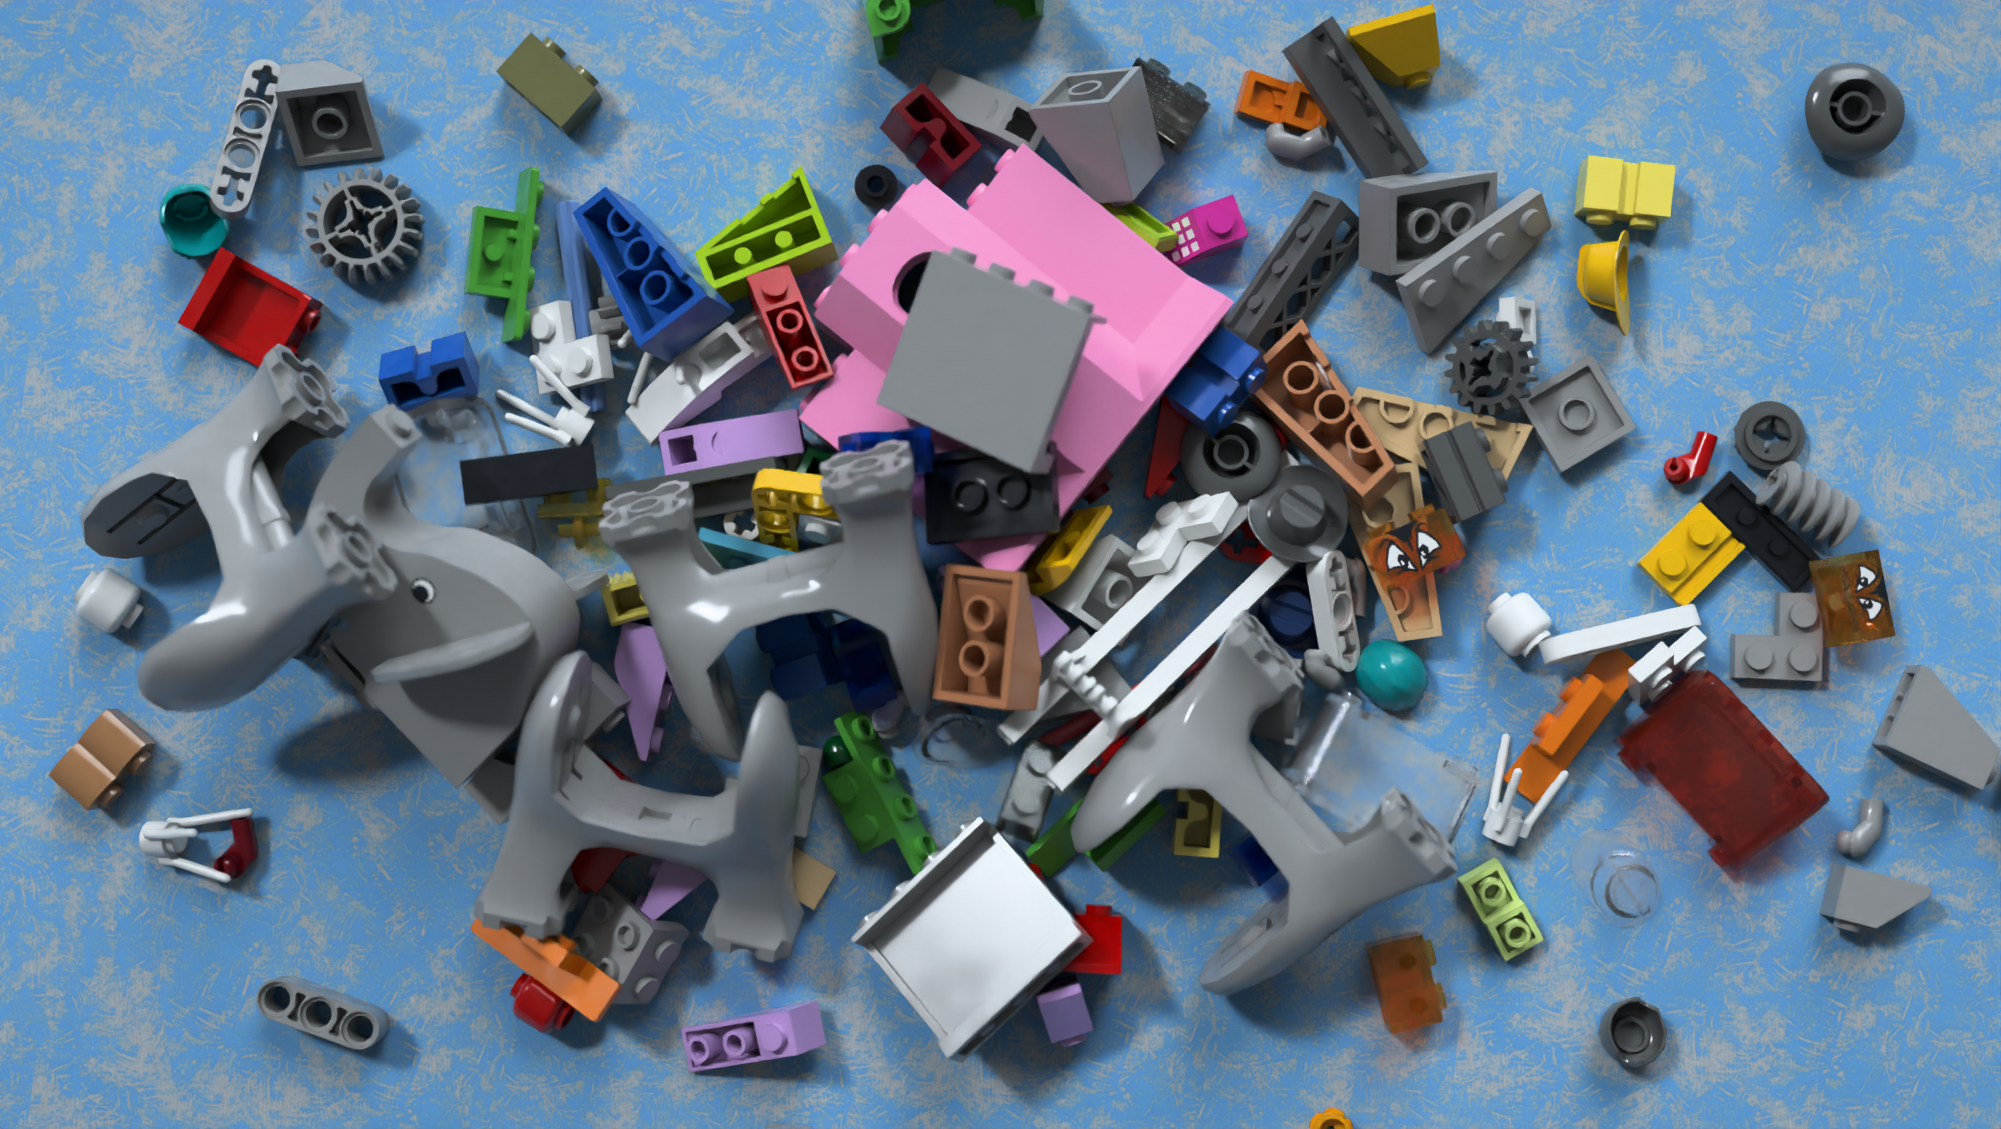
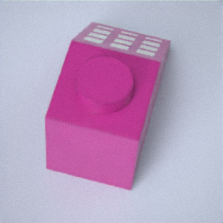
M1232 194L1191 209L1165 223L1167 227L1178 234L1179 239L1173 250L1160 253L1180 268L1244 245L1248 232L1234 195Z

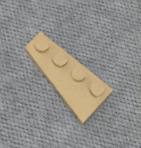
M1359 386L1355 388L1351 396L1356 407L1368 422L1385 451L1407 463L1418 461V468L1429 473L1417 444L1472 421L1474 428L1481 427L1488 438L1491 451L1486 453L1492 469L1498 467L1507 480L1533 428L1532 425L1499 420L1497 417L1459 411L1452 407L1419 402L1412 398Z
M1418 461L1397 464L1395 468L1398 482L1367 512L1346 492L1345 495L1349 510L1348 520L1398 642L1443 636L1432 560L1426 564L1422 571L1417 553L1416 528L1421 522L1427 524ZM1417 520L1411 531L1412 539H1410L1413 551L1408 546L1406 540L1404 543L1399 538L1386 534ZM1422 524L1419 529L1428 532L1426 525ZM1385 538L1393 540L1409 556L1419 570V573L1408 571L1402 572L1397 576L1402 569H1393L1388 572L1386 550L1390 541L1383 542L1380 553L1382 540Z

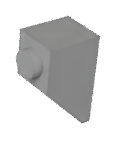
M1832 863L1820 914L1834 917L1833 927L1860 933L1862 925L1879 928L1931 896L1932 887Z

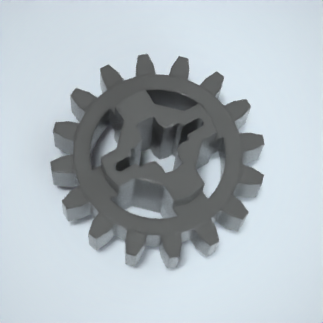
M1492 320L1478 321V326H1465L1463 332L1466 338L1457 337L1451 340L1454 347L1457 348L1456 353L1445 354V359L1453 363V369L1444 372V377H1454L1455 384L1449 389L1450 393H1462L1463 396L1459 405L1462 407L1473 406L1475 414H1486L1489 411L1490 415L1504 414L1505 409L1513 410L1519 408L1517 398H1529L1531 396L1526 383L1538 380V376L1530 373V366L1538 364L1539 359L1529 358L1527 354L1534 346L1533 342H1521L1520 338L1522 337L1523 330L1521 328L1509 329L1508 321H1495L1493 324ZM1489 338L1496 340L1495 343L1488 344V346L1480 345L1482 341ZM1494 389H1501L1503 391L1494 397L1486 395L1488 391H1494Z

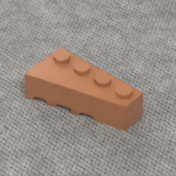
M1301 319L1263 355V359L1269 369L1266 373V379L1257 392L1249 394L1246 398L1318 467L1333 475L1343 490L1367 512L1398 482L1395 465L1366 419L1361 415L1353 402V398L1340 382L1330 362L1318 347L1309 329Z

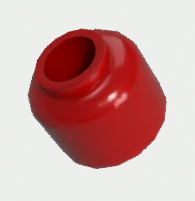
M526 973L521 974L510 992V996L515 998L513 1014L519 1020L543 1034L550 1033L555 1029L563 1030L576 1012L574 1007Z

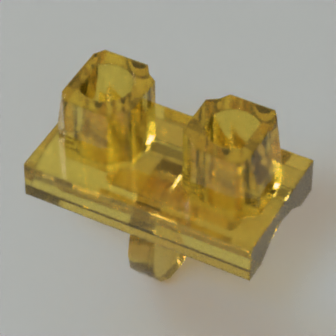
M598 478L599 489L587 491V502L572 503V493L544 496V504H537V518H543L545 521L574 519L573 524L558 526L559 538L574 537L577 550L587 549L588 537L601 536L598 528L599 523L588 524L587 519L605 518L602 511L603 503L611 501L606 497L605 486L613 485V481L609 478Z

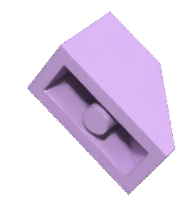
M1077 974L1048 983L1036 994L1051 1043L1061 1041L1062 1047H1067L1088 1039L1086 1032L1093 1031L1094 1028Z

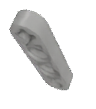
M268 59L255 60L248 65L245 71L212 181L210 206L213 212L223 219L235 220L247 213L279 108L275 90L281 67ZM262 74H268L271 76V83L267 85L263 101L256 98L258 91L257 79H260ZM255 110L265 117L266 123L259 129H249L242 124L240 117L246 111ZM236 149H245L254 156L255 161L250 167L238 168L230 162L229 155ZM231 178L239 180L237 186V199L239 200H234L232 206H227L223 204L224 197L221 195L228 193Z

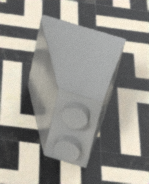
M1141 66L1062 74L1028 109L1030 118L1086 194L1097 203L1111 202L1112 206H1124L1132 203L1165 163Z

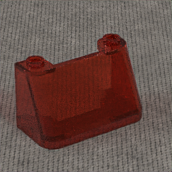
M1693 670L1688 674L1685 673L1672 685L1664 696L1655 701L1612 741L1620 749L1616 754L1617 757L1631 772L1636 773L1641 770L1646 774H1651L1709 836L1707 841L1711 848L1707 853L1725 871L1729 868L1734 871H1740L1830 801L1828 794L1730 688L1709 670Z

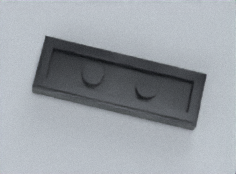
M593 444L459 461L466 506L599 489Z
M1731 470L1727 471L1696 503L1701 502L1731 532V535L1739 543L1742 542L1746 546L1744 549L1789 593H1795L1825 562L1777 515L1772 514L1766 504L1763 506L1756 504V495Z

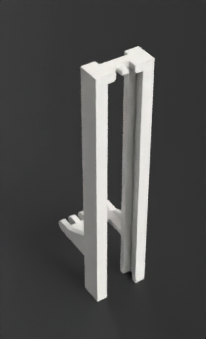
M1286 450L1282 453L1280 468L1299 464ZM1249 500L1238 503L1237 508L1220 535L1191 540L1183 548L1169 572L1156 574L1081 648L1071 653L1063 652L1054 661L1050 677L1039 687L1037 710H1015L998 727L997 734L1009 746L1012 743L1015 744L1071 689L1103 719L1046 774V777L1050 780L1048 785L1059 796L1077 781L1224 637L1234 617L1244 609L1249 612L1299 563L1272 554L1119 704L1112 696L1108 698L1104 694L1105 689L1101 685L1098 686L1097 681L1093 677L1088 678L1086 676L1101 659L1247 519Z

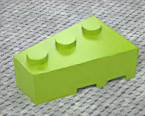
M802 166L796 169L791 174L792 178L772 194L768 192L759 200L760 204L740 220L736 218L695 252L704 278L728 304L749 296L746 276L788 263L793 276L796 277L839 260Z

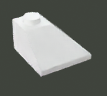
M1110 534L1091 543L1072 573L1061 585L1039 596L1097 632L1156 574L1137 578L1128 567V563L1136 550L1118 537ZM1130 632L1117 645L1122 647Z

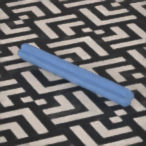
M563 201L556 204L555 210L567 301H571L576 340L593 335L589 311L594 310L585 237L573 214L581 205L576 201ZM604 381L579 387L581 402L591 407L587 414H596L607 410Z

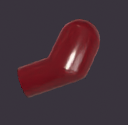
M253 816L230 820L234 843L214 863V869L230 875L231 879H236L243 875L258 857V844Z

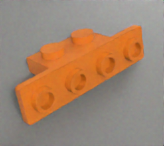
M1620 649L1595 654L1579 677L1573 676L1562 688L1558 695L1561 701L1552 713L1547 711L1537 721L1532 729V733L1535 735L1506 772L1503 780L1509 784L1514 769H1521L1522 775L1517 791L1536 804L1560 772L1566 770L1627 689L1628 669L1637 662Z
M476 918L471 926V931L591 1021L596 1023L601 1021L622 989V985L576 952L575 949L578 944L562 932L560 935H549L542 940L526 936L525 930L518 926H505L500 930L483 927L482 921Z

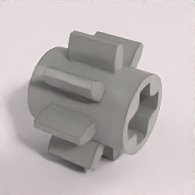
M613 295L598 298L600 309L589 311L592 334L608 335L611 350L620 349L618 341L629 330L627 323ZM629 342L626 347L632 346L631 342Z

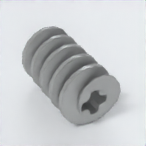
M1794 461L1786 462L1774 469L1762 484L1755 500L1756 504L1763 506L1772 498L1770 512L1774 515L1780 514L1787 508L1784 521L1788 524L1794 523L1801 517L1798 530L1803 533L1810 531L1816 526L1813 532V539L1818 542L1823 541L1830 534L1829 549L1835 548L1849 536L1857 523L1860 511L1857 500L1852 497H1845L1844 492L1837 488H1831L1830 484L1823 479L1816 480L1815 474L1808 470L1802 471L1801 465Z

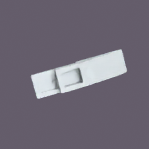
M754 311L734 325H731L727 320L684 353L685 383L683 385H679L676 382L675 365L672 363L642 392L635 404L626 410V417L651 447L660 442L659 432L679 429L722 399L721 391L773 355L763 336Z

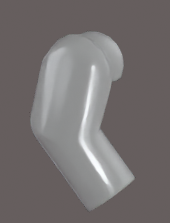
M1281 123L1272 124L1265 131L1267 139L1265 145L1272 154L1296 161L1302 160L1331 144L1330 136L1322 125L1300 137L1289 134L1288 128Z
M1861 798L1859 825L1853 831L1842 830L1838 833L1836 846L1839 852L1842 854L1851 853L1853 857L1862 856L1880 839L1884 800Z

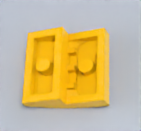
M1109 505L1076 510L1067 524L1060 527L1059 533H1051L1023 571L1027 575L1029 593L1031 595L1039 596L1061 585L1069 577L1112 514L1113 510Z

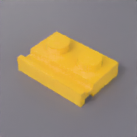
M1699 502L1636 565L1680 607L1688 605L1746 546L1742 542L1739 543L1731 535V532Z

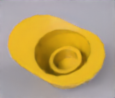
M1627 230L1621 232L1618 241L1583 245L1579 250L1576 274L1577 287L1582 296L1592 305L1615 311L1621 333L1624 336L1629 334L1630 300L1627 277L1630 240Z

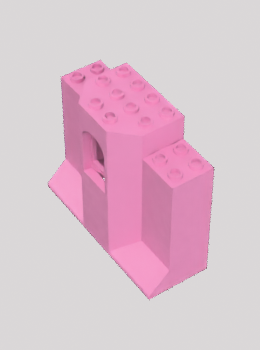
M1024 143L1016 152L1009 149L1000 158L994 167L997 173L988 186L981 183L968 198L966 204L969 205L967 211L926 178L917 186L912 184L889 212L882 209L875 216L867 228L871 233L861 247L853 244L839 262L842 270L838 273L832 285L828 286L814 303V307L817 310L813 316L819 328L851 354L847 356L842 353L833 362L831 368L834 372V378L829 379L821 390L814 387L799 405L802 413L798 418L806 429L837 454L848 451L854 453L866 452L873 449L879 443L894 439L898 442L908 441L914 465L912 513L925 525L923 454L973 449L974 447L881 406L876 402L909 316L902 309L898 300L901 282L906 274L915 266L924 261H929L933 249L950 253L952 246L968 250L978 255L977 264L989 268L990 263L994 262L1017 271L1015 280L1027 285L1030 278L1047 283L1056 288L1053 296L1065 301L1068 300L1069 295L1085 299L1096 305L1094 313L1108 318L1106 325L1095 323L1050 438V440L1056 442L1060 521L1155 406L1165 390L1184 367L1189 364L1195 355H1198L1199 349L1218 326L1222 325L1234 304V301L1229 297L1188 276ZM1050 534L954 543L950 545L977 567L1022 572L1033 558L1034 553Z

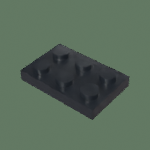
M1050 440L1045 451L1055 456L1049 473L1027 472L976 448L923 454L927 544L935 546L1059 533L1060 512L1056 442Z

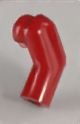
M1697 431L1690 453L1676 458L1671 457L1665 462L1663 467L1665 478L1670 483L1683 485L1706 475L1718 437L1707 432Z

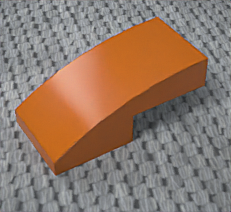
M1253 70L1244 72L1234 114L1270 125L1281 123L1289 130L1307 133L1320 125L1324 128L1326 127L1327 119L1302 82L1295 80L1288 83Z

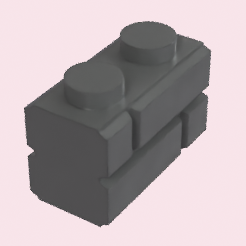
M1472 421L1417 444L1452 525L1507 502L1504 497V493L1508 492L1506 479L1498 467L1492 469L1486 453L1491 451L1488 438L1481 427L1474 428Z

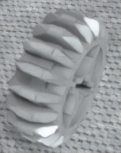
M355 167L353 180L345 172H338L340 183L338 186H334L329 181L324 182V189L329 192L327 196L323 198L315 194L312 198L320 206L319 211L310 210L306 212L310 220L317 222L316 225L310 226L305 230L309 237L317 239L311 244L310 249L315 254H323L319 263L325 268L334 266L333 275L340 279L348 274L349 281L353 284H359L363 276H365L369 284L375 285L378 281L379 271L384 278L392 280L394 273L391 267L394 265L402 271L408 270V265L402 258L406 253L416 258L419 251L412 247L411 243L412 241L421 242L425 240L423 233L414 230V227L425 224V217L414 213L421 207V203L417 198H409L412 189L406 183L398 186L399 178L392 173L383 179L382 171L379 168H372L367 177L361 167ZM365 194L382 195L389 198L393 205L387 208L378 206L370 209L362 202L360 196ZM346 205L347 215L345 220L335 226L339 212ZM362 214L372 221L368 224L370 239L360 231L364 228ZM395 221H397L395 236L386 248L384 242L385 234L389 229L396 226ZM363 243L364 247L370 251L372 257L363 259L347 257L341 252L339 247L345 244L353 246Z

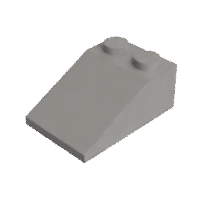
M1498 171L1399 174L1359 180V266L1388 276L1407 273L1497 211Z

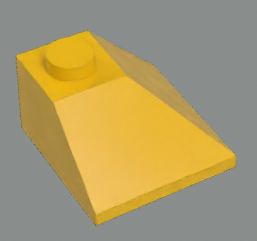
M1433 4L1349 27L1345 33L1348 41L1372 77L1392 88L1404 84L1406 89L1424 86L1432 81L1431 76L1435 75L1441 65L1436 13Z

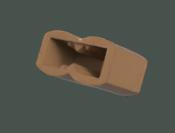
M106 709L88 727L79 741L60 759L50 772L49 777L87 811L99 809L101 806L107 809L123 794L124 789L121 785L130 773L134 776L139 774L151 762L153 756L150 752L156 745V742L119 709Z

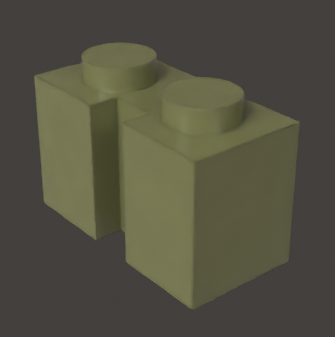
M530 33L496 72L505 83L569 137L602 100L601 95L595 88L599 82L580 64L573 69L562 60L566 53L549 37L540 41L535 35Z

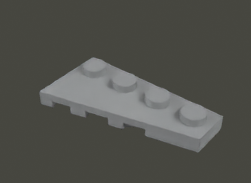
M1530 187L1396 280L1419 349L1430 354L1552 228L1542 192Z

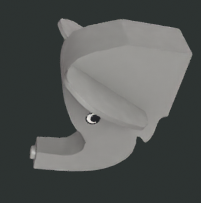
M391 404L370 414L337 453L315 490L308 515L313 509L324 502L335 507L339 515L345 520L352 515L364 520L369 529L377 534L383 547L379 551V556L384 564L393 571L398 585L394 587L395 592L382 602L373 601L342 608L335 615L343 620L348 627L335 626L329 630V635L339 651L364 677L365 688L363 692L457 789L478 773L492 758L502 753L522 733L526 713L538 687L561 657L575 652L580 626V613L576 600L603 587L610 582V579L605 571L588 572L562 579L559 574L536 556L480 530L465 527H442L417 519L402 506L395 493L394 477L399 466L424 438V435L414 426L412 419L406 413L398 410L394 404Z

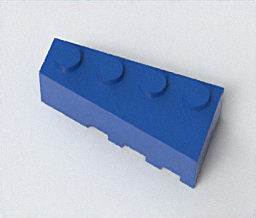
M604 187L573 212L638 348L669 362L735 312L633 202Z

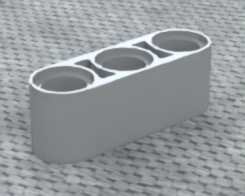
M286 975L267 981L257 992V1008L265 1017L352 1049L361 1050L378 1043L386 1036L389 1030L388 1015L380 1007L296 976ZM277 986H282L289 992L290 1004L287 1008L278 1006L274 1000V991ZM318 1001L327 1003L331 1008L332 1016L329 1023H323L316 1017L315 1006ZM359 1016H365L372 1022L373 1034L370 1038H365L358 1033L356 1021Z

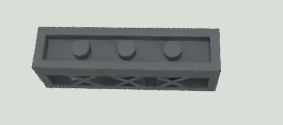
M1333 16L1282 51L1366 179L1412 174L1429 163Z
M1313 190L1221 326L1261 352L1263 356L1266 352L1258 344L1269 329L1275 328V340L1269 348L1271 349L1301 319L1305 323L1358 246L1359 217L1341 199ZM1344 220L1351 229L1341 243L1335 244L1336 230ZM1323 257L1322 272L1317 278L1311 279L1312 265L1317 258ZM1299 293L1298 307L1294 313L1287 315L1288 300L1293 294Z
M770 456L605 486L606 497L608 500H613L617 495L631 491L636 493L651 491L662 483L674 480L679 482L689 481L694 494V520L754 510L751 493L757 473L763 469L789 471L788 461L777 456Z

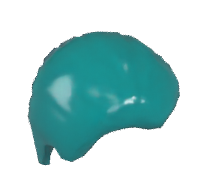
M197 183L178 185L168 191L163 197L159 209L160 225L173 252L181 257H186L188 260L205 259L207 256L217 254L220 247L224 248L226 243L229 242L230 234L229 220L217 216L210 206L211 188Z
M1391 639L1376 640L1361 651L1357 666L1354 669L1358 686L1363 694L1376 702L1384 710L1394 711L1395 713L1413 708L1415 703L1420 698H1423V692L1427 690L1429 685L1426 667L1420 656L1404 643Z

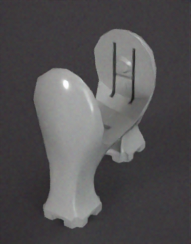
M277 344L266 353L256 375L246 388L207 422L198 424L175 442L103 483L86 503L80 514L85 544L100 556L129 559L155 555L185 544L210 529L212 531L224 581L206 615L179 628L149 648L137 669V683L141 694L149 702L166 711L191 713L220 709L253 692L309 644L310 637L339 610L361 603L382 602L395 592L394 587L398 585L393 571L384 564L379 556V551L383 547L377 534L369 529L364 520L352 515L345 520L339 515L335 507L322 502L309 513L299 535L296 537L294 535L291 519L282 504L281 484L287 463L300 449L311 442L326 437L335 439L347 429L351 422L346 411L338 405L332 395L336 388L331 377L322 370L318 363L308 358L301 362L289 348L281 344Z
M894 439L879 443L873 449L866 452L854 453L848 451L833 455L830 460L820 463V471L823 477L820 480V488L824 502L833 507L841 521L840 529L835 537L819 548L788 556L781 555L769 558L768 561L734 570L723 569L708 552L696 533L693 517L694 494L689 481L679 482L674 480L662 483L651 491L645 493L631 491L617 495L613 500L603 503L602 511L605 519L600 520L598 526L603 542L621 556L631 568L643 601L648 609L650 621L679 703L703 742L711 752L720 758L735 763L741 762L745 749V734L732 674L723 650L740 630L786 615L836 609L884 632L888 636L892 657L911 710L916 716H920L932 707L940 626L937 607L921 562L913 526L912 488L914 465L908 441L898 442Z
M1245 609L1232 619L1217 650L1196 677L1168 705L1132 734L1094 777L1070 828L1074 848L1079 854L1097 847L1122 828L1163 788L1205 789L1251 831L1289 881V886L1249 916L1224 939L1204 965L1198 978L1203 989L1223 996L1232 995L1272 979L1313 952L1333 933L1370 907L1416 887L1438 881L1444 882L1457 871V865L1452 860L1455 857V851L1448 843L1446 837L1434 824H1431L1424 818L1415 803L1404 791H1400L1396 786L1392 787L1382 796V803L1369 822L1356 831H1333L1327 827L1296 793L1295 788L1284 776L1282 777L1249 741L1250 730L1259 713L1282 700L1290 701L1301 692L1303 684L1300 681L1304 678V673L1288 652L1274 642L1267 633L1266 628L1256 617L1249 614Z
M576 651L561 657L538 687L526 713L515 763V782L506 836L494 869L475 901L474 917L482 921L483 927L500 930L505 926H518L525 930L526 936L542 940L549 935H560L565 927L568 911H573L578 903L579 887L575 883L572 873V861L581 849L614 847L664 859L698 870L715 883L719 896L705 925L704 940L712 944L713 950L731 953L736 949H747L754 952L758 960L772 963L778 959L790 958L795 937L800 933L803 925L805 911L802 909L796 896L793 879L792 854L800 796L799 747L791 729L786 703L772 692L767 691L760 698L743 752L737 786L714 797L665 792L621 780L584 744L592 690V661L587 652Z

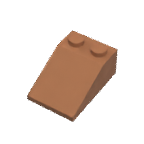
M946 564L932 699L1004 710H1037L1042 664L1026 573Z

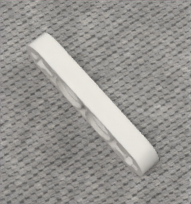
M1689 604L1546 639L1538 645L1544 664L1553 665L1688 632L1693 626L1698 628L1702 624L1695 604Z

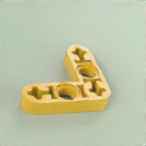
M763 469L757 473L751 497L762 544L798 553L803 533L798 531L799 513L840 519L833 507L824 502L820 488L822 476L779 469Z

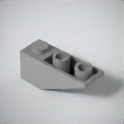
M938 66L928 88L968 131L1007 151L1011 149L1016 152L1024 143L1037 155L1039 154L1046 138L1030 118L1028 109L1032 104L1013 94Z

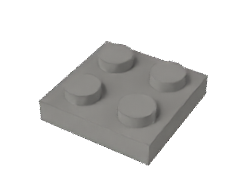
M1592 354L1530 389L1531 396L1529 398H1517L1520 412L1528 425L1533 426L1532 431L1558 474L1636 429V426Z

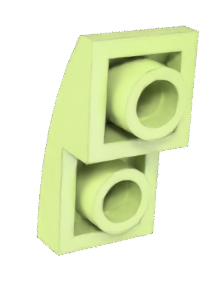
M1494 857L1457 878L1478 918L1505 961L1544 940L1527 906L1518 897L1501 862Z

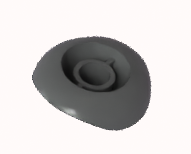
M1841 63L1824 69L1815 77L1807 92L1805 116L1811 138L1823 153L1838 160L1858 161L1876 155L1893 142L1903 125L1905 104L1902 94L1896 85L1877 69L1860 63Z
M1240 406L1233 422L1226 428H1221L1214 437L1190 422L1184 432L1180 448L1183 473L1197 493L1213 496L1230 492L1237 503L1249 500L1263 492L1275 479L1282 459L1280 441L1272 426L1258 413Z
M1299 463L1279 468L1273 482L1259 495L1249 499L1247 505L1248 522L1258 541L1274 555L1289 561L1315 562L1321 560L1326 553L1334 551L1340 545L1348 525V502L1342 486L1329 472L1311 464Z

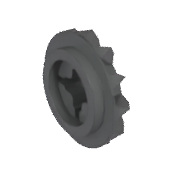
M1764 401L1752 405L1741 413V417L1733 429L1736 441L1734 448L1739 450L1745 463L1751 464L1759 468V470H1774L1786 462L1795 461L1804 446L1805 431L1801 419L1790 407L1775 401ZM1771 423L1772 433L1778 435V438L1785 439V441L1770 443L1768 449L1765 450V447H1763L1764 440L1752 433L1765 430L1768 424Z

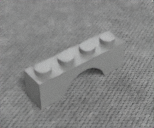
M597 662L592 663V690L584 736V744L591 751L597 746L592 739L601 730L608 734L626 717L622 710L632 701L626 692ZM509 749L492 758L464 786L465 790L498 825L509 820L512 806L517 753Z

